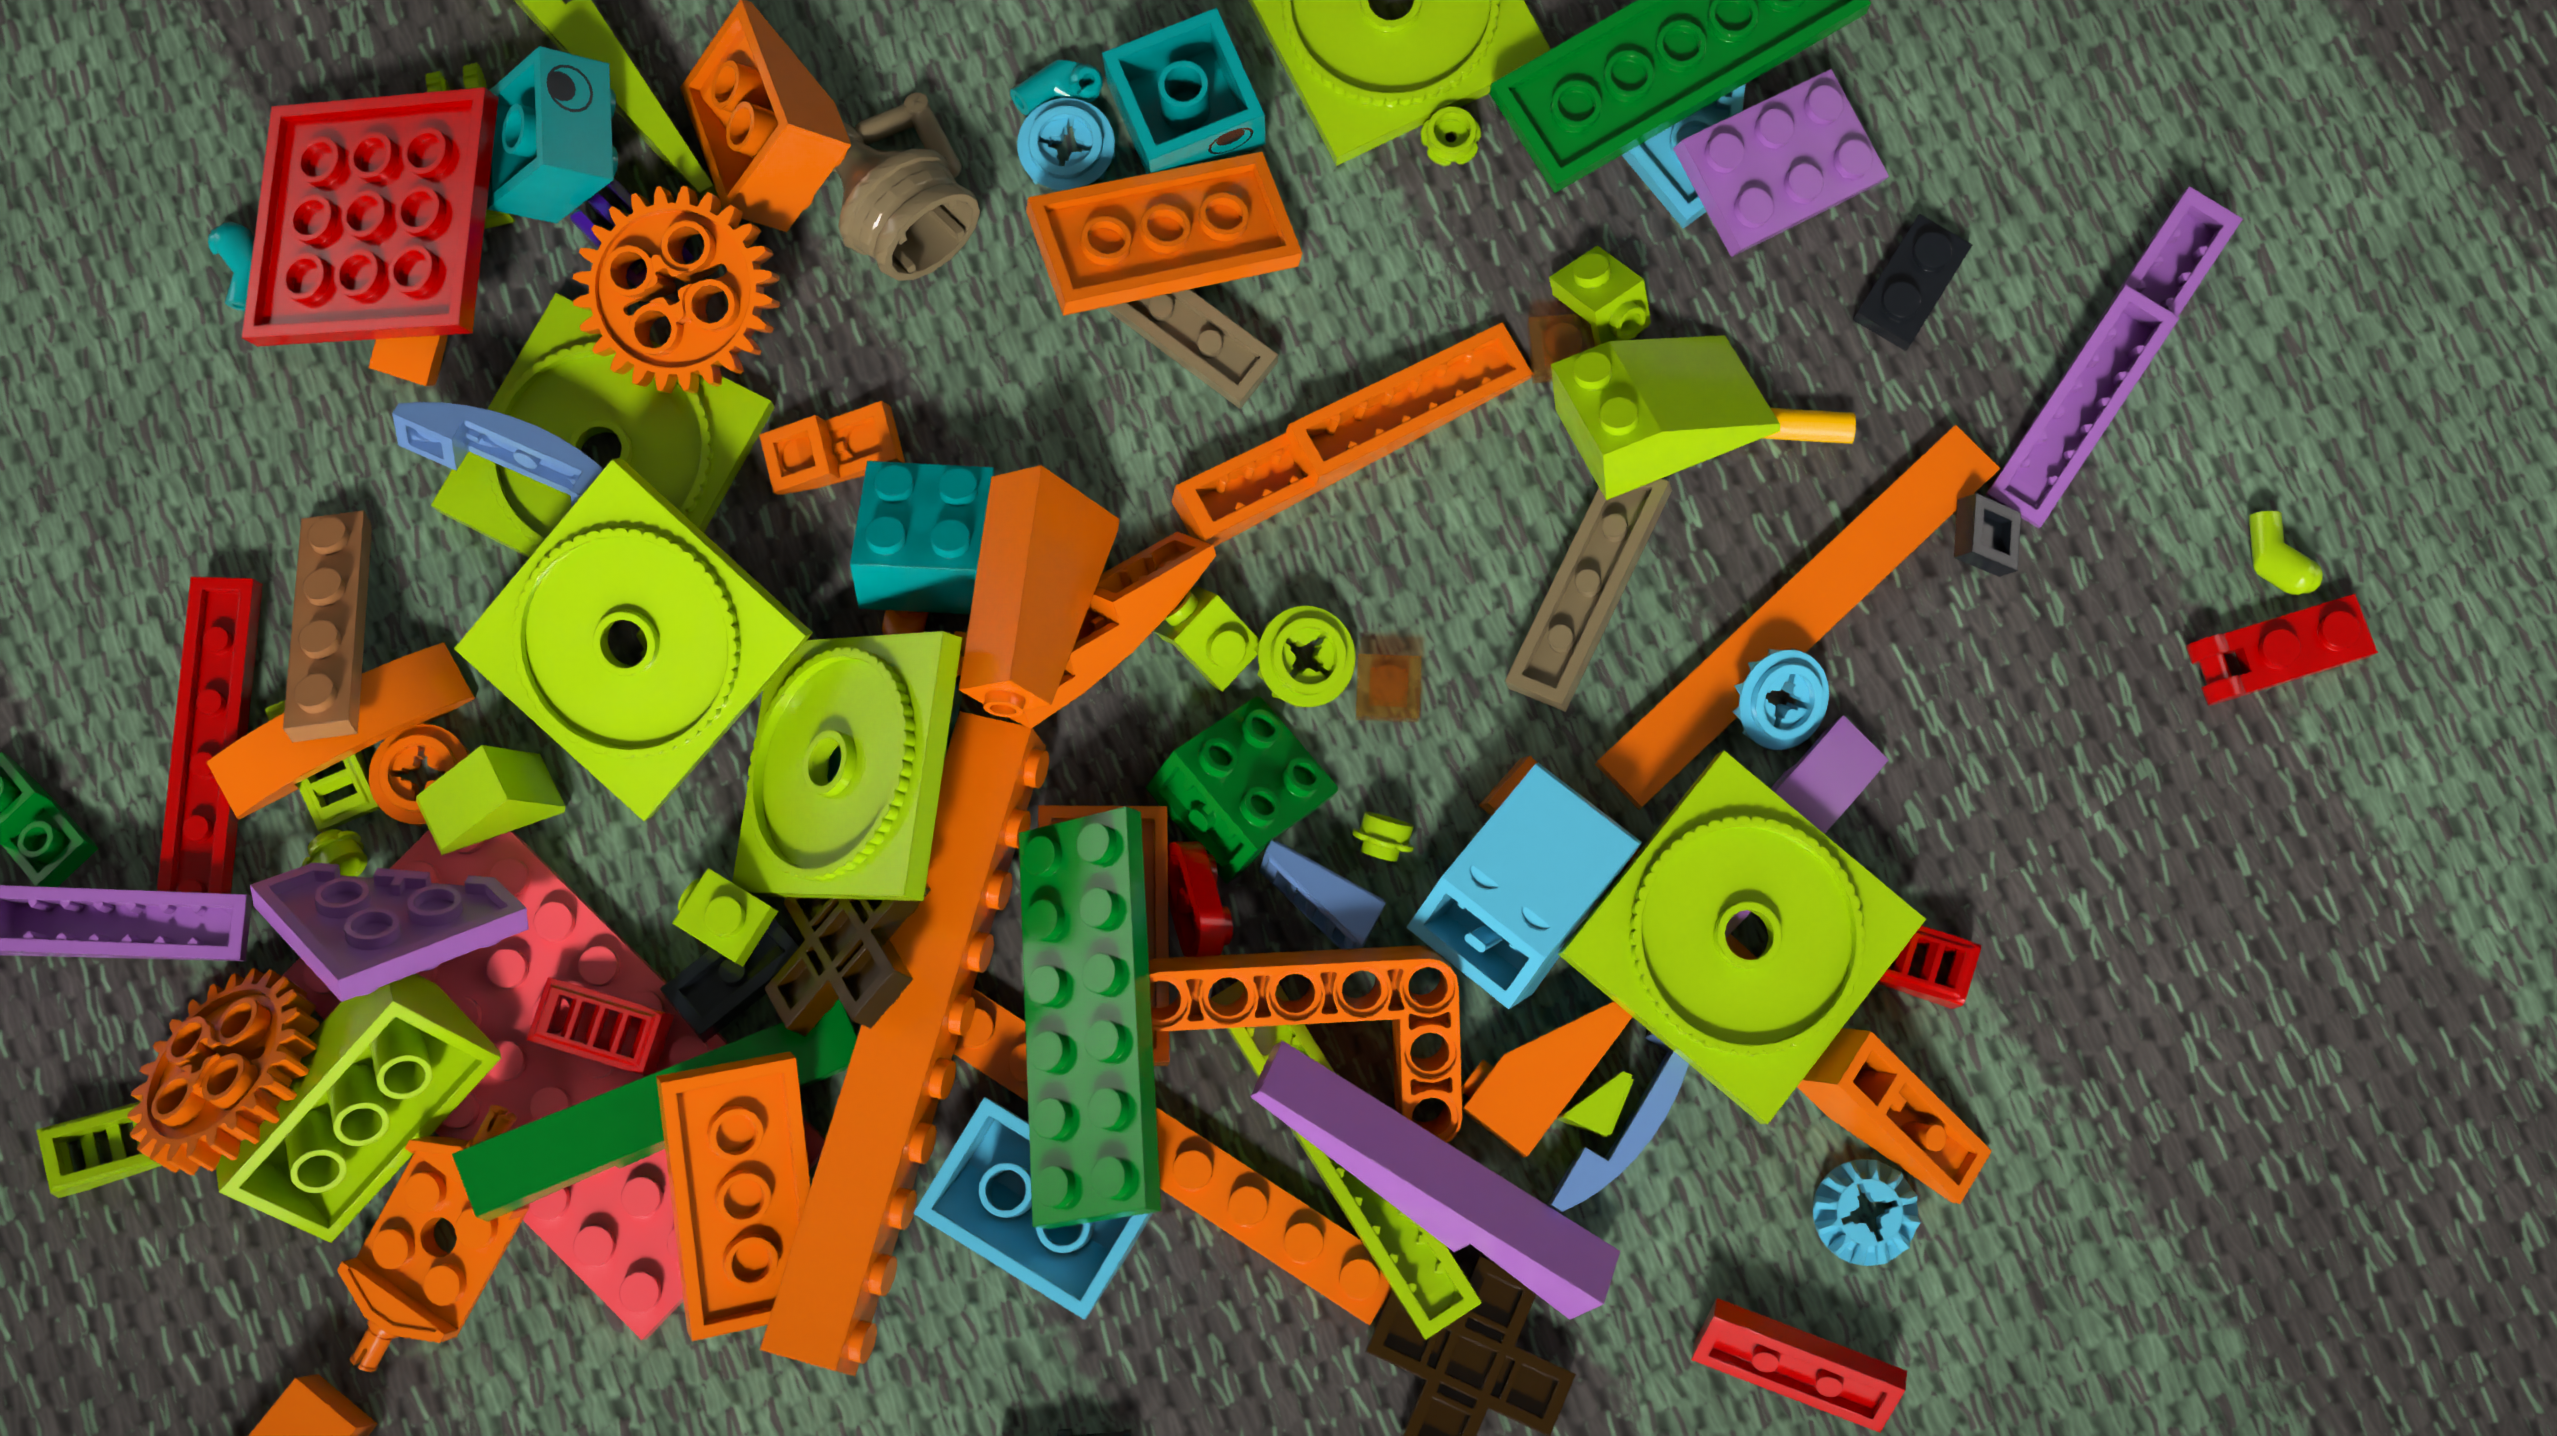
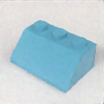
M986 1097L983 1098L913 1212L914 1215L1086 1320L1114 1278L1153 1214H1140L1051 1229L1033 1227L1029 1122Z

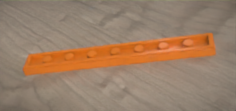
M1954 425L1611 747L1595 765L1640 810L1738 718L1732 712L1739 706L1740 697L1734 685L1745 681L1750 672L1748 662L1762 660L1767 656L1769 649L1791 650L1793 648L1804 653L1809 651L1957 511L1958 499L1975 494L2001 468L1957 425Z

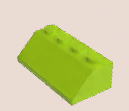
M416 973L379 987L370 994L356 996L341 1002L313 1032L309 1039L317 1044V1049L301 1058L300 1062L310 1069L309 1073L300 1078L293 1079L290 1088L296 1092L297 1096L294 1100L280 1101L276 1107L280 1120L276 1124L265 1120L259 1126L260 1140L256 1145L247 1139L241 1141L238 1157L234 1161L221 1155L216 1167L219 1193L332 1243L413 1155L405 1149L408 1141L430 1136L501 1059L500 1050L437 984Z

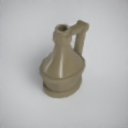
M912 93L906 97L904 104L862 120L855 127L843 122L851 146L847 150L842 163L835 167L833 172L838 173L841 178L844 191L838 224L844 245L856 253L875 258L880 271L898 281L915 280L932 273L951 260L967 243L976 228L980 210L974 193L958 185L954 179L961 171V163L930 108L927 96L923 93ZM913 127L925 149L885 151L871 148L868 145Z

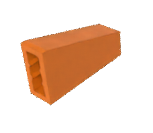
M1042 465L992 476L958 690L984 704L983 708L986 712L1000 717H1018L1023 714V710L1052 705L1119 528V518Z

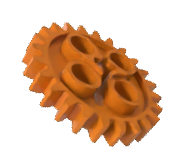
M659 186L655 189L654 205H651L645 197L634 193L631 195L632 214L629 215L612 206L609 212L616 226L611 231L593 225L591 228L594 235L601 242L599 249L580 248L579 253L585 259L593 263L591 271L573 274L574 280L589 286V294L574 299L573 305L590 310L593 314L579 327L581 331L589 334H602L592 351L604 357L616 353L610 369L615 373L624 375L634 367L632 383L647 387L655 377L658 391L672 393L678 378L683 391L697 393L699 375H702L708 384L716 387L721 386L722 376L720 367L724 366L733 372L741 374L744 369L737 354L744 350L760 355L762 351L751 338L755 331L772 333L774 330L773 326L760 318L762 310L780 307L779 301L764 294V287L780 281V276L771 271L761 270L760 265L774 255L773 251L765 246L751 247L761 233V230L751 223L738 227L743 212L733 205H729L720 212L721 198L707 192L698 204L696 191L687 186H682L675 203L671 192ZM701 234L704 241L703 253L694 263L686 264L682 255L683 245L691 236ZM643 258L647 267L646 278L637 288L630 289L626 280L627 270L634 261ZM721 265L726 266L727 271L725 275L717 279H703L717 271ZM676 278L689 283L678 290L679 302L664 298L676 290L674 283ZM724 291L728 299V310L721 320L711 323L706 314L707 302L714 294ZM639 301L650 302L636 310L633 315H628L627 309L630 305ZM666 316L671 325L670 337L662 346L655 348L650 339L651 327L657 319Z
M253 968L245 979L236 973L231 974L225 990L215 983L212 984L207 994V1000L202 1005L192 999L188 1006L189 1016L183 1022L177 1019L171 1020L169 1025L173 1034L168 1041H157L153 1044L152 1047L159 1053L158 1057L154 1062L141 1066L139 1070L148 1076L147 1082L132 1090L131 1096L141 1101V1103L128 1113V1118L137 1123L130 1132V1137L140 1142L137 1150L174 1173L182 1170L189 1175H194L200 1165L209 1171L215 1170L221 1155L232 1161L237 1159L241 1141L244 1139L256 1145L260 1140L259 1126L265 1120L276 1124L280 1120L276 1109L277 1105L281 1100H294L297 1096L296 1092L290 1088L293 1079L300 1078L309 1073L310 1069L300 1062L301 1058L317 1049V1044L307 1037L319 1027V1022L310 1016L316 1005L305 998L308 993L273 970L269 969L263 974L256 968Z

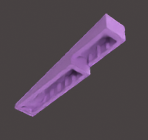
M2190 186L2178 197L1985 494L1995 502L2020 512L2022 519L2038 529L2043 525L2180 318L2178 316L2243 220L2241 217Z
M0 885V955L246 961L252 896L247 894Z
M1283 1040L1273 1046L1250 1096L1453 1252L1469 1244L1473 1245L1569 1320L1605 1303L1620 1250Z

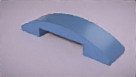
M443 402L398 403L392 413L398 446L456 471L467 453H474L570 495L571 506L578 501L603 471V468L593 459L560 437L531 423L492 410Z
M1650 1031L1645 1038L1666 1050V1055L1606 1156L1602 1158L1586 1147L1580 1148L1546 1203L1547 1206L1555 1211L1563 1212L1585 1201L1618 1177L1650 1142L1672 1107L1689 1064Z

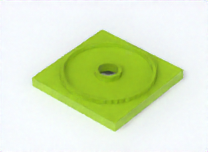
M1248 0L1336 166L1424 125L1435 112L1444 107L1454 106L1460 108L1489 94L1491 83L1551 50L1524 0H1412L1411 10L1405 16L1396 20H1386L1378 17L1371 10L1368 0Z
M555 293L490 403L488 410L536 425L560 437L580 451L584 443L595 434L603 432L616 434L622 446L620 458L626 461L704 533L775 408L772 401L723 376L722 385L716 387L708 384L702 375H699L697 393L683 391L678 378L672 393L658 391L655 377L647 387L632 383L634 367L624 375L615 373L610 369L616 353L604 357L592 351L602 334H589L581 331L579 327L585 320L593 316L592 311L574 306L573 301ZM651 341L655 348L661 346ZM471 452L467 453L457 471L453 469L450 471L431 504L438 512L528 558L531 557L572 508L570 495Z
M616 458L608 463L454 647V650L639 818L646 821L662 807L813 632L622 458ZM617 620H627L635 623L646 636L647 651L643 660L636 666H628L621 663L610 651L608 634L611 626Z
M944 631L805 641L764 688L762 693L756 737L753 744L754 749L750 756L751 764L748 768L749 779L732 883L753 896L924 901L962 637ZM840 746V767L835 777L828 783L829 759L833 751Z
M1724 750L1713 758L1557 954L1760 1124H1769L1926 918ZM1744 910L1759 916L1768 932L1766 949L1760 957L1754 960L1738 957L1730 950L1726 942L1725 930L1729 920L1736 913Z

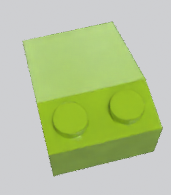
M1725 335L1608 341L1551 364L1557 414L1606 500L1780 431L1779 421Z

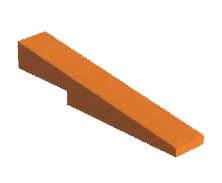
M1503 322L1306 415L1288 424L1284 434L1177 484L1171 502L1190 536L1213 544L1215 547L1529 380L1533 373Z

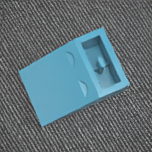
M1536 763L1442 875L1406 928L1507 1009H1510L1535 992L1560 957L1557 953L1605 895L1642 842L1540 763Z

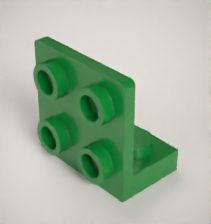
M1259 696L1252 698L1175 749L1145 787L1160 806H1167V814L1190 841H1200L1204 845L1207 854L1214 856L1218 875L1226 884L1241 875L1271 840L1273 841L1322 806L1338 792V786Z

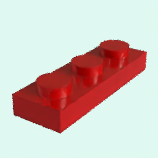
M1716 1298L1695 1339L1691 1357L1692 1361L1881 1433L1906 1390L1907 1370Z

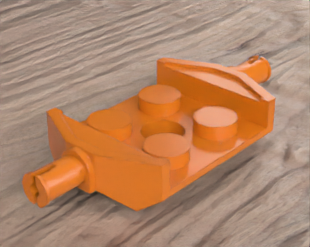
M491 1105L474 1139L469 1141L453 1137L425 1136L408 1141L405 1149L413 1154L410 1162L357 1257L342 1261L337 1269L363 1316L368 1319V1328L355 1352L350 1357V1362L353 1365L359 1364L361 1361L357 1368L366 1372H375L393 1338L405 1337L441 1343L457 1337L530 1206L527 1204L488 1222L477 1218L452 1154L508 1132L512 1124L517 1120V1116L513 1112L506 1115L509 1111L507 1108ZM440 1218L447 1219L455 1229L456 1244L450 1253L443 1251L435 1240L434 1229Z

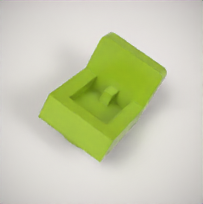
M1598 245L1549 277L1553 296L1591 324L1595 346L1608 341L1630 340L1646 329L1651 323L1644 279Z
M1198 586L1189 590L1178 606L1154 630L1162 640L1173 644L1214 688L1222 692L1258 655L1255 647L1260 642L1259 638L1217 594Z
M707 868L702 878L695 879L684 890L678 903V910L680 912L672 924L733 962L744 966L777 915L778 910Z

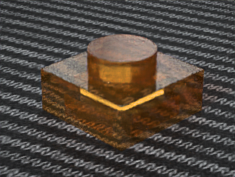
M1578 314L1528 318L1527 332L1531 371L1533 373L1532 383L1553 382L1552 363L1594 347L1591 324Z
M1358 654L1355 720L1418 723L1420 717L1421 656Z

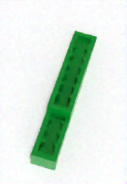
M839 999L806 1037L787 1029L783 1022L455 1152L452 1156L475 1216L488 1222L616 1166L620 1169L664 1150L665 1144L656 1076L790 1051L796 1057L799 1089L801 1090L847 1070L857 1036Z

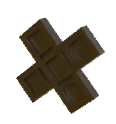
M927 883L924 898L931 891ZM787 897L784 904L805 941L764 988L785 1027L806 1037L819 1020L831 1010L839 998L851 1020L871 1029L913 980V977L889 939L917 909L921 901Z
M1478 1256L1468 1281L1482 1303L1425 1340L1395 1292L1391 1290L1365 1352L1425 1379L1401 1436H1477L1488 1409L1546 1436L1551 1435L1576 1374L1515 1346L1537 1294L1495 1262Z

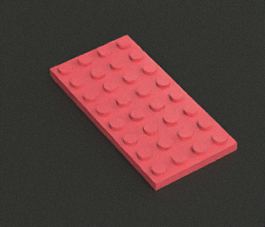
M428 830L390 868L430 872L431 883L465 886L464 882L468 875L494 877L527 908L528 930L502 939L493 946L479 948L443 962L432 970L416 973L437 984L500 1050L501 1059L435 1130L440 1137H453L466 1141L474 1139L491 1105L505 1107L509 1110L506 1115L513 1112L517 1116V1120L510 1128V1130H513L646 1077L526 1040L548 977L675 1015L656 1072L729 1044L719 1033L704 1043L664 997L660 988L667 982L514 831L441 856L432 834ZM301 958L282 975V977L284 976L308 993L305 998L316 1005L314 1010L324 1020L341 1003ZM561 995L549 1033L561 1035L573 998ZM586 1002L574 1040L584 1042L596 1005ZM609 1010L597 1047L607 1049L619 1012ZM632 1017L620 1054L630 1057L642 1019ZM803 1116L808 1169L810 1170L819 1161L826 1138ZM665 1149L620 1169L614 1166L529 1203L530 1208L523 1221L641 1340L648 1339L683 1302Z

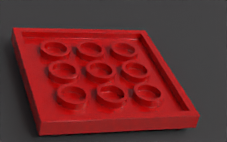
M486 87L271 106L242 339L255 346H274L473 333L499 97Z

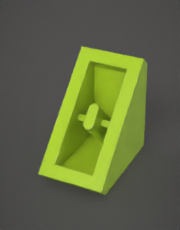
M487 745L479 746L416 796L417 805L441 856L564 813L566 807L540 754Z

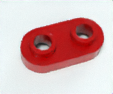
M1200 841L1171 842L1168 845V902L1180 947L1185 957L1221 955L1224 945L1230 943L1233 933L1230 910L1228 907L1222 906L1216 886L1218 877L1216 860L1212 854H1207L1204 845Z

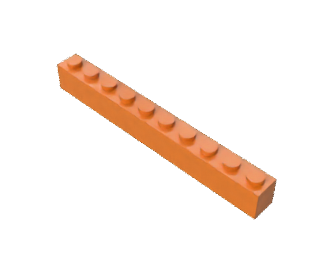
M959 711L944 759L926 881L931 891L889 939L913 977V980L871 1029L861 1025L760 1347L762 1351L855 1377L859 1363H866L873 1351L877 1336V1326L875 1323H872L879 1297H884L888 1294L895 1279L897 1259L892 1254L900 1229H907L914 1215L917 1193L912 1188L919 1165L928 1162L935 1146L937 1130L936 1126L932 1125L939 1099L944 1100L948 1097L954 1083L956 1064L952 1060L958 1036H964L968 1032L973 1020L975 1000L971 997L978 972H985L992 957L994 937L990 934L995 914L997 910L1002 911L1006 907L1010 898L1013 878L1012 874L1008 871L1015 848L1019 849V833L1030 830L1031 814L1027 809L1034 788H1040L1043 785L1047 775L1049 753L1045 751L1046 745L1033 728L1030 729L1024 725Z

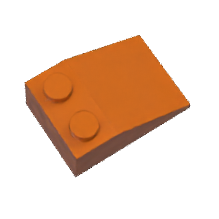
M739 0L680 89L717 195L721 198L722 209L733 205L743 212L742 219L787 232L801 212L810 206L815 193L833 169L842 163L847 150L851 146V142L832 98L754 4L747 0Z

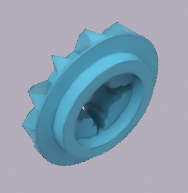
M1059 98L1043 103L1027 116L1018 134L1017 150L1020 163L1034 184L1039 183L1057 192L1088 186L1097 179L1104 180L1106 170L1111 160L1115 158V139L1110 122L1094 105L1075 98ZM1071 126L1076 146L1085 150H1082V152H1072L1069 156V161H1065V165L1061 166L1057 149L1049 146L1052 144H1062L1065 135L1069 134Z
M1793 648L1791 650L1769 649L1767 656L1762 660L1748 662L1750 672L1745 681L1734 685L1740 697L1739 706L1732 712L1741 720L1744 728L1742 734L1765 748L1784 750L1803 743L1817 730L1827 710L1829 686L1823 668L1810 655ZM1782 689L1789 693V697L1797 699L1796 704L1786 703V705L1778 704L1775 706L1768 702V699L1765 697L1767 692L1771 693L1772 690L1781 691Z
M1852 1160L1834 1168L1821 1181L1813 1201L1814 1224L1825 1246L1842 1260L1862 1266L1886 1264L1910 1248V1242L1915 1231L1921 1224L1918 1217V1195L1911 1189L1902 1172L1878 1160ZM1857 1184L1860 1187L1861 1193H1865L1870 1202L1892 1203V1207L1884 1209L1885 1213L1876 1217L1878 1228L1875 1231L1878 1239H1876L1874 1232H1870L1866 1223H1842L1841 1218L1850 1216L1851 1211L1859 1208L1857 1196L1860 1193Z

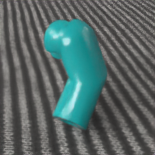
M1056 60L1010 89V96L1017 109L1027 116L1038 106L1054 99L1075 98L1088 103L1094 101L1102 89L1103 77L1101 72L1091 64Z
M226 222L211 230L208 236V245L213 254L219 253L233 272L225 304L236 310L245 311L254 235L241 224Z

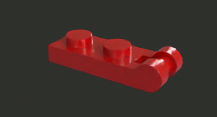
M2355 594L2224 634L2209 636L2186 645L2191 663H2199L2207 685L2203 686L2201 690L2207 706L2369 658L2378 653ZM2235 652L2243 674L2232 676L2224 655Z

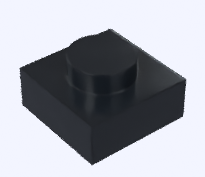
M1977 493L1958 499L1954 558L1998 577L2018 571L2021 513Z

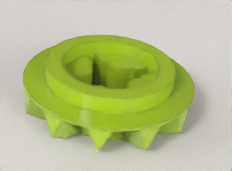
M1298 606L1284 610L1264 625L1265 630L1260 642L1255 647L1259 664L1257 675L1265 681L1272 691V697L1292 704L1295 708L1316 707L1334 700L1345 690L1355 668V648L1349 631L1336 616L1318 607ZM1319 637L1320 639L1314 646L1316 649L1311 658L1317 664L1316 668L1320 671L1315 672L1313 669L1305 668L1290 676L1291 671L1294 669L1292 665L1296 660V656L1290 650L1291 646L1288 644L1293 643L1295 646L1302 647Z

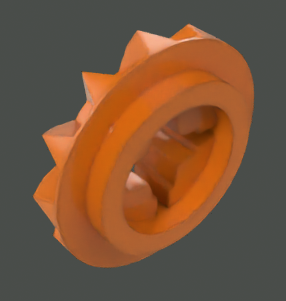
M431 724L410 725L387 737L375 751L369 767L371 794L380 809L391 818L421 827L426 822L416 802L419 787L411 781L398 777V774H408L409 771L419 770L421 760L425 759V756L427 757L429 767L445 774L467 757L470 751L453 733L442 727ZM436 780L428 781L425 785V789Z

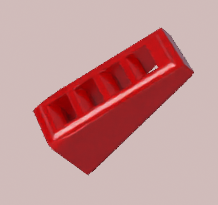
M1921 926L1895 959L1892 970L1887 969L1877 984L1950 1009L1961 1007L1967 998L1982 945L1952 934ZM1920 944L1928 948L1919 977L1917 978L1908 975L1916 946ZM1943 953L1954 956L1945 986L1934 983Z
M548 977L526 1040L639 1075L648 1076L656 1072L675 1015ZM561 995L573 998L563 1030L559 1036L549 1033ZM587 1002L596 1005L584 1042L582 1043L574 1040ZM611 1009L619 1012L608 1047L605 1050L597 1047L609 1010ZM634 1016L642 1019L630 1057L620 1054L632 1017Z

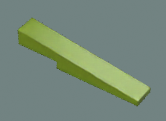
M514 0L561 52L609 63L610 88L616 96L615 110L684 185L696 191L699 201L707 192L718 197L714 185L592 0H572L567 4H564L562 0Z
M1237 981L1212 997L1211 1000L1223 1005L1234 1003L1243 994L1244 984L1241 981ZM1278 983L1275 992L1276 996L1284 1001H1290ZM1305 1024L1227 1028L1258 1078L1273 1046L1282 1040L1334 1072ZM1290 1127L1425 1340L1482 1303L1447 1246Z

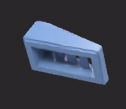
M1271 840L1265 850L1259 870L1264 877L1340 949L1364 947L1386 904L1383 902L1384 899L1276 840L1275 842Z

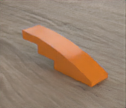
M1177 531L1102 573L1052 705L1023 710L1022 715L1008 718L1030 729L1084 694L1133 653L1178 606L1214 560L1216 552L1213 544Z

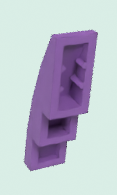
M1843 715L1829 725L1797 764L1785 771L1770 789L1825 834L1889 759ZM1744 910L1732 916L1726 926L1725 937L1727 938L1751 912Z

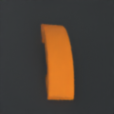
M443 642L362 673L358 734L292 742L283 730L284 713L219 752L208 760L207 764L236 818L241 819L298 790L297 783L412 724L415 726L417 724H428L472 701L475 697L446 644Z

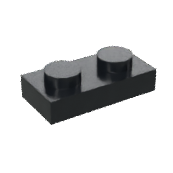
M1919 213L1853 320L1907 351L1971 249L1972 244Z
M773 919L744 966L733 962L711 948L661 987L660 990L667 1001L705 1043L767 994L764 988L796 952L799 946L781 925Z

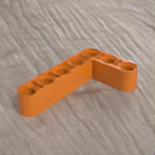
M1416 945L1174 957L1149 960L1150 984L1160 980L1168 981L1179 990L1175 1001L1169 1006L1163 1008L1151 1007L1152 1030L1156 1031L1392 1020L1396 1111L1446 1143L1454 1139L1460 1130L1462 1122L1459 985L1456 974L1447 961L1431 947ZM1431 967L1440 971L1439 983L1430 993L1419 995L1409 991V980L1419 969ZM1362 970L1369 971L1375 975V984L1372 990L1365 996L1352 998L1342 993L1344 981L1353 972ZM1300 974L1310 980L1307 993L1299 1000L1284 1001L1275 994L1278 983L1287 975ZM1230 977L1241 981L1244 984V992L1234 1003L1227 1005L1218 1004L1209 997L1210 988L1219 979ZM1430 1032L1442 1036L1441 1047L1433 1056L1421 1059L1410 1055L1411 1045L1420 1035ZM1438 1098L1444 1101L1442 1112L1433 1121L1418 1122L1412 1118L1414 1108L1423 1099Z

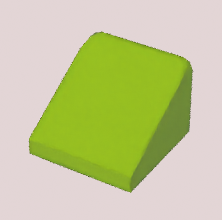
M1624 1071L1616 1074L1558 1116L1557 1119L1598 1138L1611 1135L1634 1079H1631L1632 1075Z

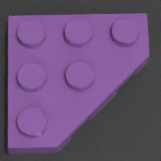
M310 863L250 885L253 906L341 1002L356 996L370 994L379 987L412 974L432 970L443 962L479 948L493 946L502 939L529 929L527 908L494 877L468 875L464 882L465 886L431 883L430 872L377 868L373 878L340 875V868L337 864Z

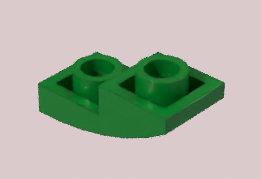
M3 752L0 753V845L5 848L36 887H58L99 848L10 756Z

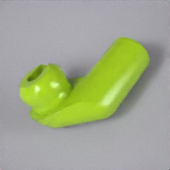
M2261 511L2249 515L2253 568L2257 575L2280 590L2292 595L2309 594L2315 591L2323 579L2322 569L2317 562L2284 543L2282 513L2279 511Z

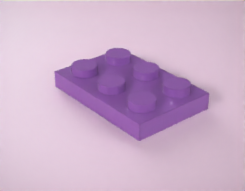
M1832 69L1681 140L1673 148L1731 257L1879 185L1889 177Z

